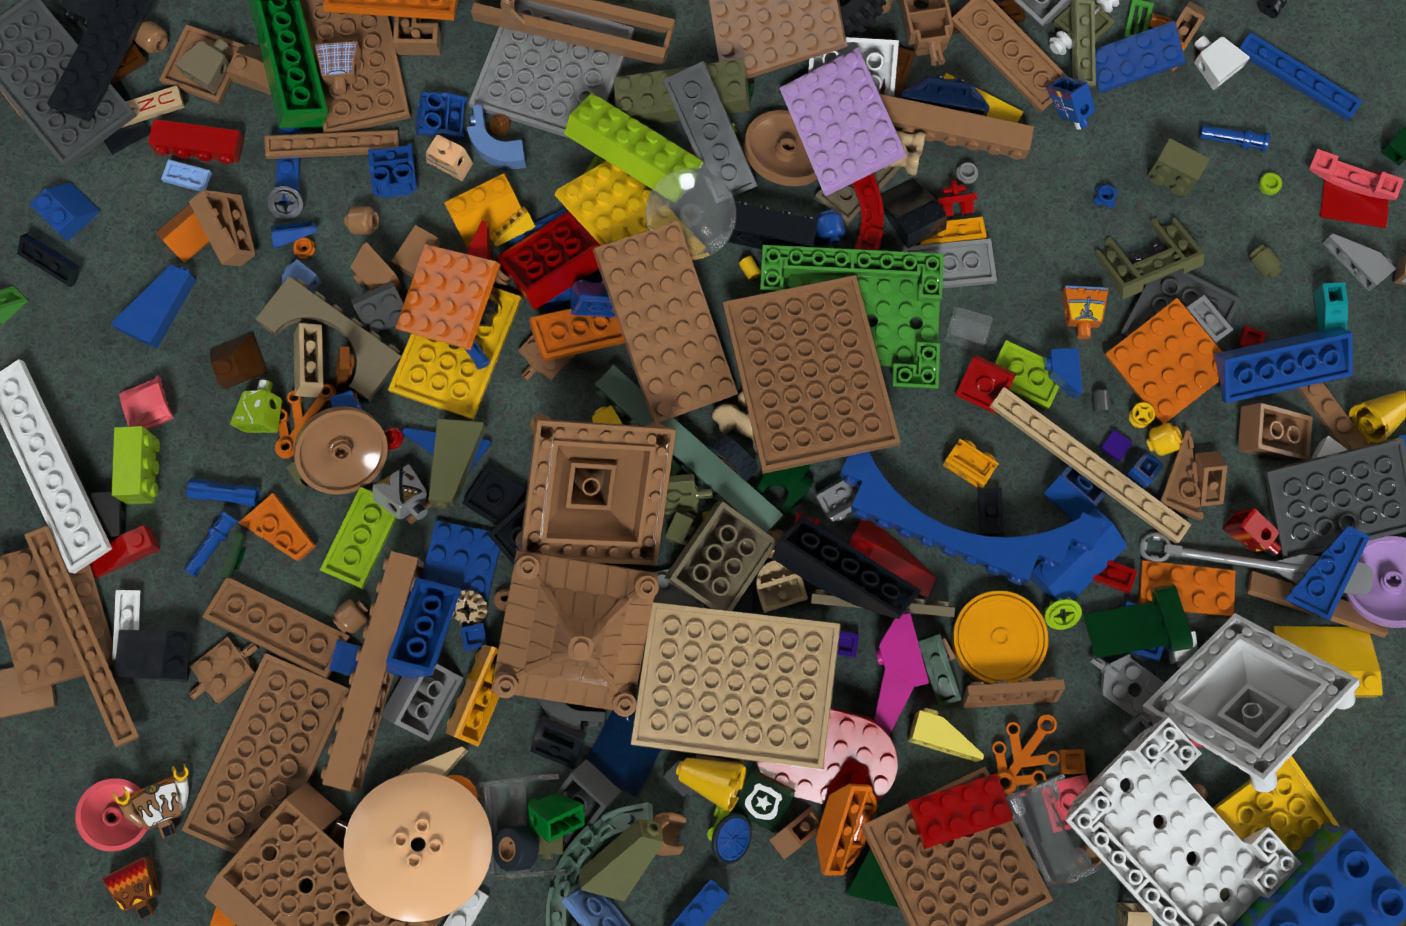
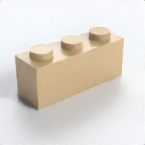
M299 323L294 332L295 396L318 398L323 389L322 325Z

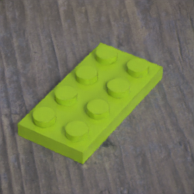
M362 487L359 488L320 568V571L361 589H364L397 520L394 515L373 500L372 491Z

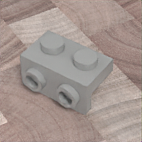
M841 478L814 493L826 518L832 522L846 518L847 513L851 512V507L860 485L851 486Z

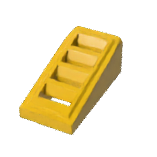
M522 207L490 235L495 246H499L535 228L526 208Z

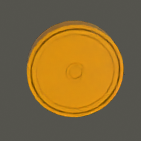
M991 591L975 597L962 608L952 627L951 643L958 664L976 681L985 682V684H994V682L999 680L1017 683L1019 680L1031 676L1042 664L1048 648V631L1041 613L1029 600L1008 591Z

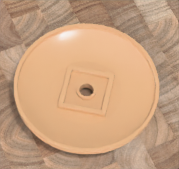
M415 772L396 776L370 791L353 812L344 838L345 867L349 879L359 896L382 915L406 922L435 920L459 909L475 894L482 884L492 855V833L489 820L476 797L467 788L453 779L427 772ZM422 838L425 841V848L422 851L417 852L411 848V843L414 839Z

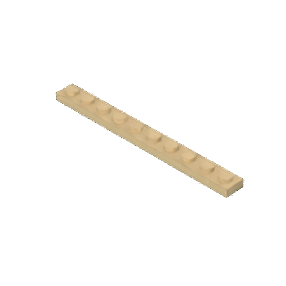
M1005 387L1002 388L989 406L1175 544L1181 541L1191 526L1185 519Z

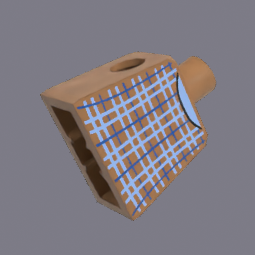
M357 41L315 44L320 71L325 84L328 86L333 85L334 94H345L346 84H355L358 79L361 50Z

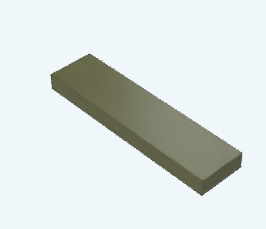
M1072 0L1073 79L1087 82L1089 88H1093L1096 86L1094 0Z

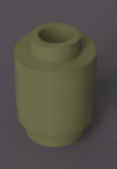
M1261 245L1249 255L1252 259L1251 263L1264 278L1269 276L1272 279L1282 271L1280 267L1283 263L1269 247L1266 248L1264 245Z

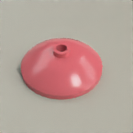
M106 779L97 782L84 792L76 807L75 823L80 836L86 843L98 850L115 852L133 846L143 837L147 831L146 827H138L127 820L119 807V803L112 797L113 792L117 797H121L124 794L121 787H125L129 793L140 790L141 788L136 784L124 779ZM113 815L115 817V821H107L106 816Z

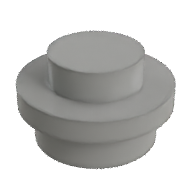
M963 163L957 168L956 177L963 184H972L978 177V169L972 163Z

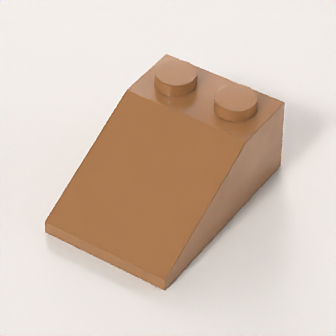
M1263 403L1241 406L1238 451L1252 455L1301 461L1310 460L1312 416Z

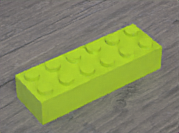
M593 93L569 115L564 135L674 203L696 181L703 164L702 160Z

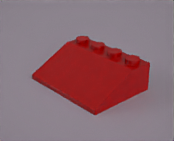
M567 211L502 252L496 258L533 310H536L572 287L575 281L583 280L597 271L599 267L592 249L601 245Z

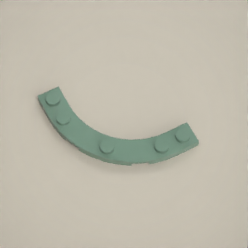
M647 802L610 811L602 815V818L593 825H587L574 838L562 855L556 867L558 872L553 887L549 888L546 904V926H571V913L561 901L575 891L580 869L590 861L599 849L617 838L639 818L653 821L652 804Z

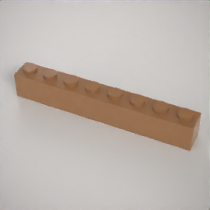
M880 94L896 131H902L907 134L923 132L926 134V141L932 142L936 140L944 142L949 146L959 145L973 151H988L992 155H1007L1015 160L1026 159L1030 151L1034 126Z

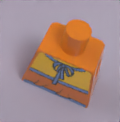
M1065 286L1062 290L1061 297L1066 326L1077 327L1078 339H1090L1091 328H1098L1101 325L1108 288Z

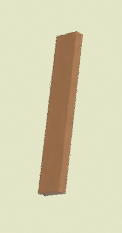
M398 130L264 136L266 159L368 155V149L371 148L377 150L399 147Z
M1255 571L1251 572L1247 594L1312 614L1283 600L1295 584ZM1342 599L1339 600L1330 621L1383 638L1388 634V627L1368 621L1357 613L1348 601Z

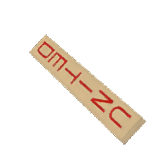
M176 85L126 101L137 116L123 127L185 108L180 88Z

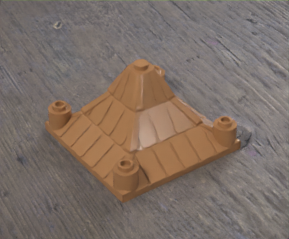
M543 414L535 416L529 425L534 437L523 529L515 540L518 549L594 563L657 565L676 429L665 427L658 422H653L648 426L552 420Z
M516 550L491 692L496 693L501 698H510L513 695L614 710L622 717L631 715L637 707L635 695L653 600L659 590L657 582L659 574Z

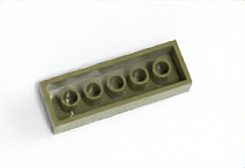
M737 59L706 64L727 114L750 111L747 69L744 60ZM689 67L614 77L616 108L638 120L643 125L679 121L680 118L663 79Z

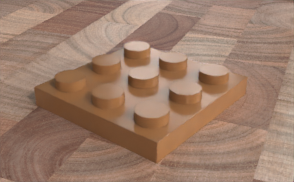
M186 24L159 81L169 87L177 85L183 92L221 105L232 82L228 73L214 95L182 75L175 63L199 41H203L212 47L218 38L223 40L229 46L223 54L229 63L234 53L245 47V45Z

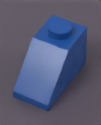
M1051 349L1047 357H1044L1045 371H1048L1049 378L1072 398H1079L1083 393L1079 349Z

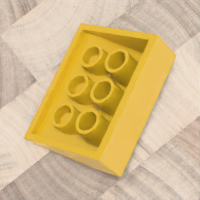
M1273 626L1275 635L1358 678L1360 685L1355 690L1356 698H1374L1383 695L1381 670L1370 633L1352 627Z

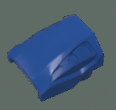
M422 91L417 107V135H440L451 139H463L464 110L467 97L450 93Z
M412 143L401 147L373 150V148L368 149L369 170L374 195L387 198L410 195L417 190Z

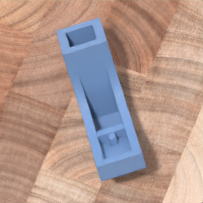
M482 104L473 105L474 114H470L472 126L467 127V131L477 154L484 161L498 168L511 170L527 168L522 140L502 142L492 138L486 130Z

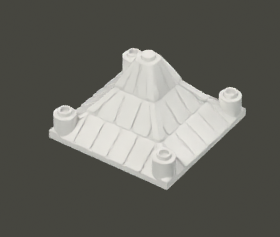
M1235 613L1143 705L1144 712L1151 716L1153 725L1165 717H1169L1190 739L1248 773L1253 788L1256 791L1266 793L1274 790L1277 786L1276 771L1308 739L1311 733L1336 708L1348 709L1354 705L1356 700L1355 690L1360 684L1358 678Z

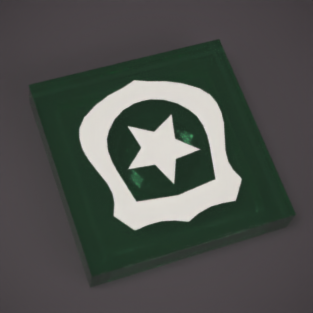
M753 769L732 812L742 814L748 820L776 833L796 790Z

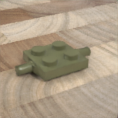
M694 474L669 476L664 515L676 514V512L682 514L683 511L698 513L699 499L713 498L712 488L698 490Z

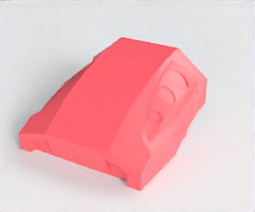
M157 375L154 379L119 394L128 427L143 426L145 429L150 430L174 418L168 407L169 403L166 400L160 376Z

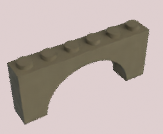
M288 276L255 320L260 326L276 337L287 327L301 322L322 323L339 331L350 342L356 353L357 368L355 377L350 384V389L370 402L400 362V351L390 343L388 346L380 341L382 338L372 330L369 333L362 328L363 324L353 317L349 319L344 316V311L337 305L333 304L330 306L325 302L326 298L319 292L314 291L312 293L306 289L307 284L297 277L294 280Z

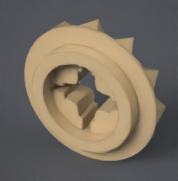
M463 590L453 618H456L460 625L464 624V622L468 626L479 624L487 614L486 601L475 591ZM466 602L469 604V608L475 609L471 611L470 616L467 614V610L461 609L465 607Z

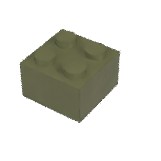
M1169 138L1147 177L1156 185H1164L1170 188L1173 194L1187 197L1198 182L1210 158Z

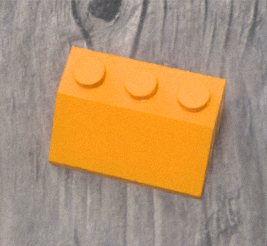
M505 174L497 176L444 202L467 248L471 244L481 221L488 222L491 235L521 209Z

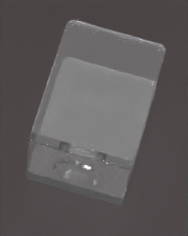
M954 307L944 342L981 352L983 345L987 342L993 318Z

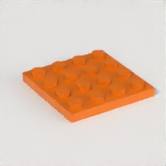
M425 244L395 329L471 350L500 264L496 261Z
M1178 298L1104 355L1140 400L1154 408L1155 418L1161 425L1165 424L1220 381L1214 353L1222 351Z

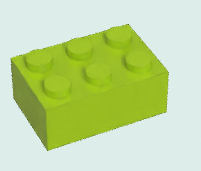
M143 426L114 427L112 496L125 504L155 503V497L158 496L159 492L158 485L155 483V475L159 473L156 452L160 450V442L155 435Z

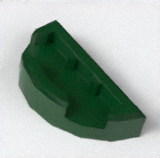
M235 532L221 573L222 577L232 578L234 576V569L238 570L241 566L246 550L242 547L243 541H246L242 533Z

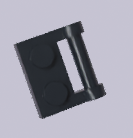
M542 715L530 752L574 769L587 732L583 730L576 731L549 720L550 717ZM545 729L551 730L565 737L575 740V743L565 740L551 733H548L545 731Z

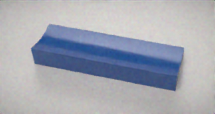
M1342 327L1214 353L1220 379L1222 401L1229 403L1353 376V333Z

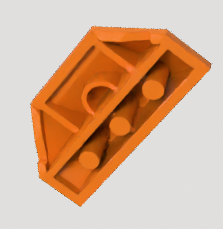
M848 784L829 795L815 839L821 873L823 875L843 876L847 872V868L854 863L864 850L867 839L860 826L874 819L878 807L870 785Z

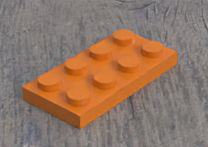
M571 309L530 317L529 319L542 362L625 343L616 318L571 315Z
M1142 560L1138 605L1153 602L1151 597L1152 588L1174 584L1184 612L1232 617L1234 615L1236 570Z

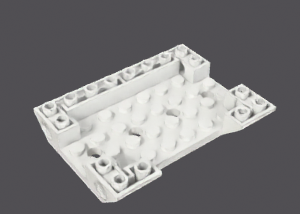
M1165 717L1141 732L1073 800L1065 821L1160 926H1232L1259 896L1269 899L1302 863L1269 827H1265L1242 840L1231 830L1178 771H1185L1202 753L1169 717ZM1124 778L1130 781V789L1127 792H1123L1120 788V782ZM1156 815H1161L1163 825L1157 829L1153 824V819ZM1193 851L1196 854V861L1194 864L1189 865L1186 857L1189 852ZM1223 888L1229 890V898L1226 901L1220 899V891Z

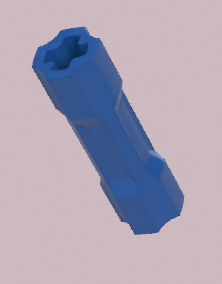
M190 478L186 493L190 499L216 500L257 507L261 489L258 486L234 485Z

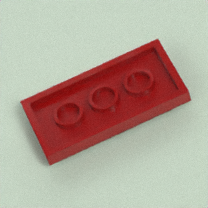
M997 774L907 802L923 849H928L1014 820Z

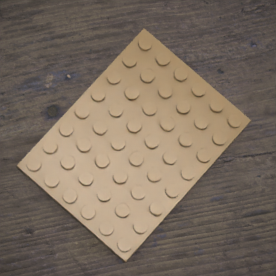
M653 602L631 745L823 770L841 625L838 623Z

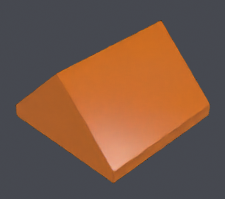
M189 204L156 232L183 263H186L210 242Z

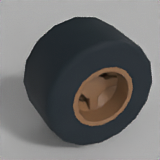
M526 826L505 827L498 832L494 840L493 854L496 863L501 869L507 872L528 870L535 864L538 858L539 844L536 834Z

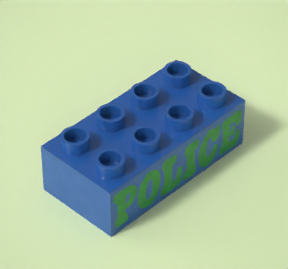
M1323 823L1322 827L1317 829L1313 836L1309 837L1302 847L1294 853V856L1302 863L1269 899L1259 896L1232 926H1398L1406 918V888L1352 829Z

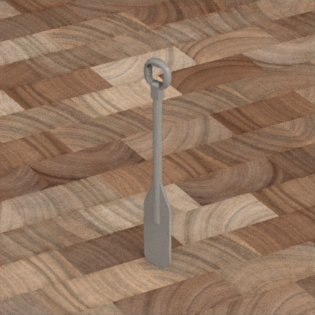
M1158 532L1146 534L1139 544V552L1146 561L1164 562L1169 556H1182L1274 570L1295 584L1298 583L1320 557L1303 554L1279 561H1269L1171 545L1169 539ZM1152 537V540L1157 541L1162 539L1165 542L1164 557L1159 559V556L1151 555L1149 557L1146 554L1147 538ZM1358 562L1343 593L1353 595L1369 593L1373 581L1371 567L1365 563Z

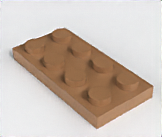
M1056 677L1043 678L1042 681L1021 679L1017 683L999 680L994 682V684L973 682L970 686H967L963 695V708L1057 702L1065 690L1064 679L1056 680Z

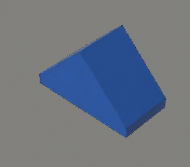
M1145 451L1125 476L1142 489H1145L1153 482L1164 465L1148 451Z

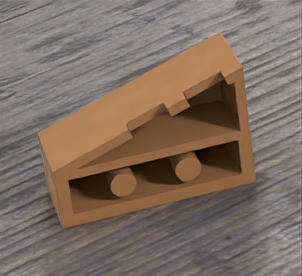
M202 190L189 201L222 265L242 266L255 256L241 195Z

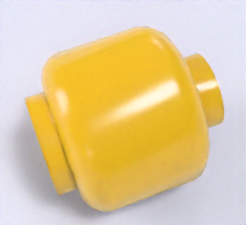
M1165 423L1152 428L1149 431V438L1146 439V442L1151 452L1155 451L1159 456H1164L1178 451L1180 443H1183V437L1177 426Z

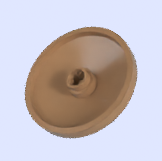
M770 111L758 116L751 122L745 134L743 146L749 164L757 173L771 182L784 186H802L817 180L815 171L789 111Z
M346 406L329 408L311 417L301 427L293 447L294 462L302 479L309 486L320 492L336 495L357 491L360 487L363 488L371 483L382 470L388 453L387 439L377 420L361 409Z

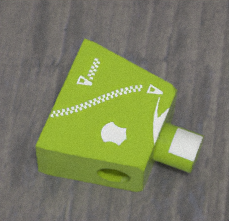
M259 380L257 390L244 391L230 425L246 433H277L282 400L271 393L273 383L267 380Z

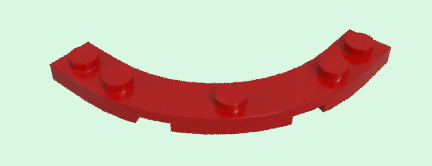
M872 173L852 183L861 212L860 234L854 247L856 250L878 251L883 234V203L878 185Z

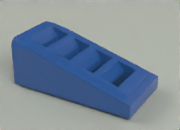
M316 221L271 227L274 248L317 232Z

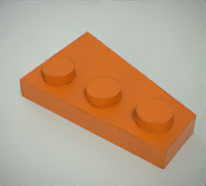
M274 493L238 522L296 561H300L316 547V544Z

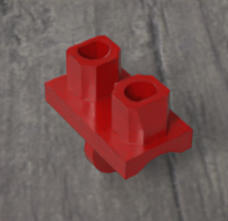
M950 180L949 187L942 188L943 195L951 194V197L936 200L947 216H954L952 203L958 202L961 214L973 213L974 200H977V193L958 196V192L965 191V185L957 186L956 180Z

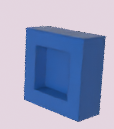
M484 623L460 628L465 652L481 649L482 645L488 646Z

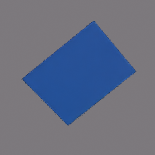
M337 640L329 670L351 675L352 671H356L358 664L356 655L361 646Z

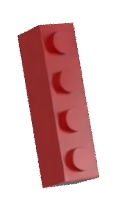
M153 119L148 144L156 154L161 156H167L169 153L176 154L177 157L182 159H189V156L197 157V159L204 162H210L213 159L218 160L220 163L231 165L232 162L239 163L244 137L238 130Z

